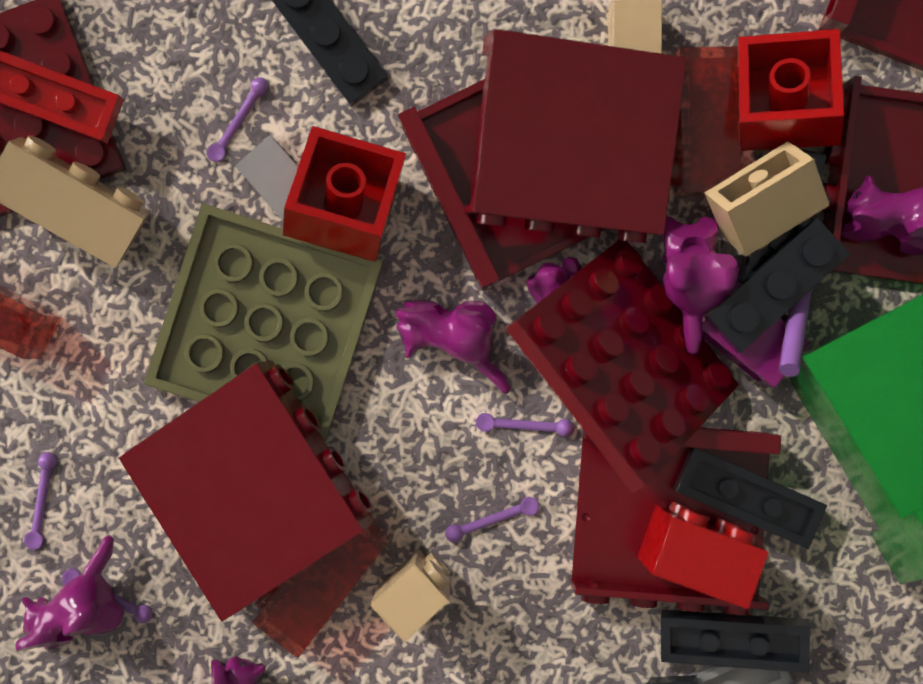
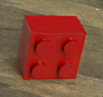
M840 29L738 37L741 151L776 149L787 141L797 148L840 145L844 121Z
M312 126L284 206L283 236L376 262L400 184L406 153Z
M672 501L669 509L656 504L637 556L650 573L749 609L769 554L767 550L754 543L757 535L744 530L745 528L738 524L718 517L715 525L708 523L710 518L700 514V511Z

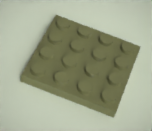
M202 203L144 384L200 402L255 363L273 360L275 365H281L292 378L294 383L293 393L302 406L306 405L313 411L320 423V430L318 432L326 442L384 261L377 259L376 262L283 236L282 228Z

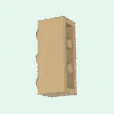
M28 136L27 139L19 137L9 141L0 156V204L116 268L126 256L151 211L142 207L144 201L138 195L125 188L117 187L115 191L99 182L100 175L90 167L79 162H73L70 165L54 156L56 149L37 137Z

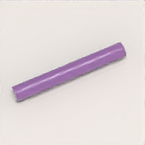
M812 289L788 310L779 365L780 373L785 376H796L800 372Z

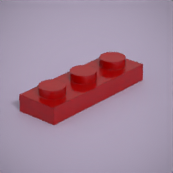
M0 51V104L108 144L124 98L118 94Z

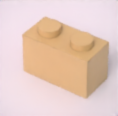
M788 141L705 192L722 236L745 257L756 250L766 247L772 240L795 226L805 223L813 215L830 205L815 160Z
M418 549L377 587L370 606L405 643L449 602L450 581L447 576L450 574V571L433 552L425 556Z

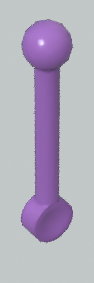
M258 77L252 81V91L218 143L211 144L208 147L207 156L211 161H223L226 156L225 149L251 108L259 96L265 95L268 92L269 83L265 78Z
M482 413L476 420L478 429L484 432L490 431L492 428L557 432L561 437H569L574 432V424L568 419H562L558 423L499 419L493 418L491 414Z
M51 452L41 454L38 459L41 475L32 531L28 532L24 538L26 547L32 550L40 548L44 543L41 529L51 470L57 465V457Z
M525 497L519 505L462 526L452 524L447 527L445 536L450 542H459L465 534L524 513L525 515L532 516L537 513L539 503L533 497Z
M74 568L65 571L62 576L64 585L81 575L80 571ZM114 594L116 602L124 610L134 614V618L138 623H147L151 620L153 612L148 605L138 606Z

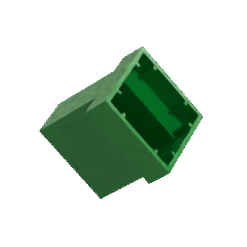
M923 294L801 358L799 374L789 377L797 395L879 529L870 534L899 584L923 579Z

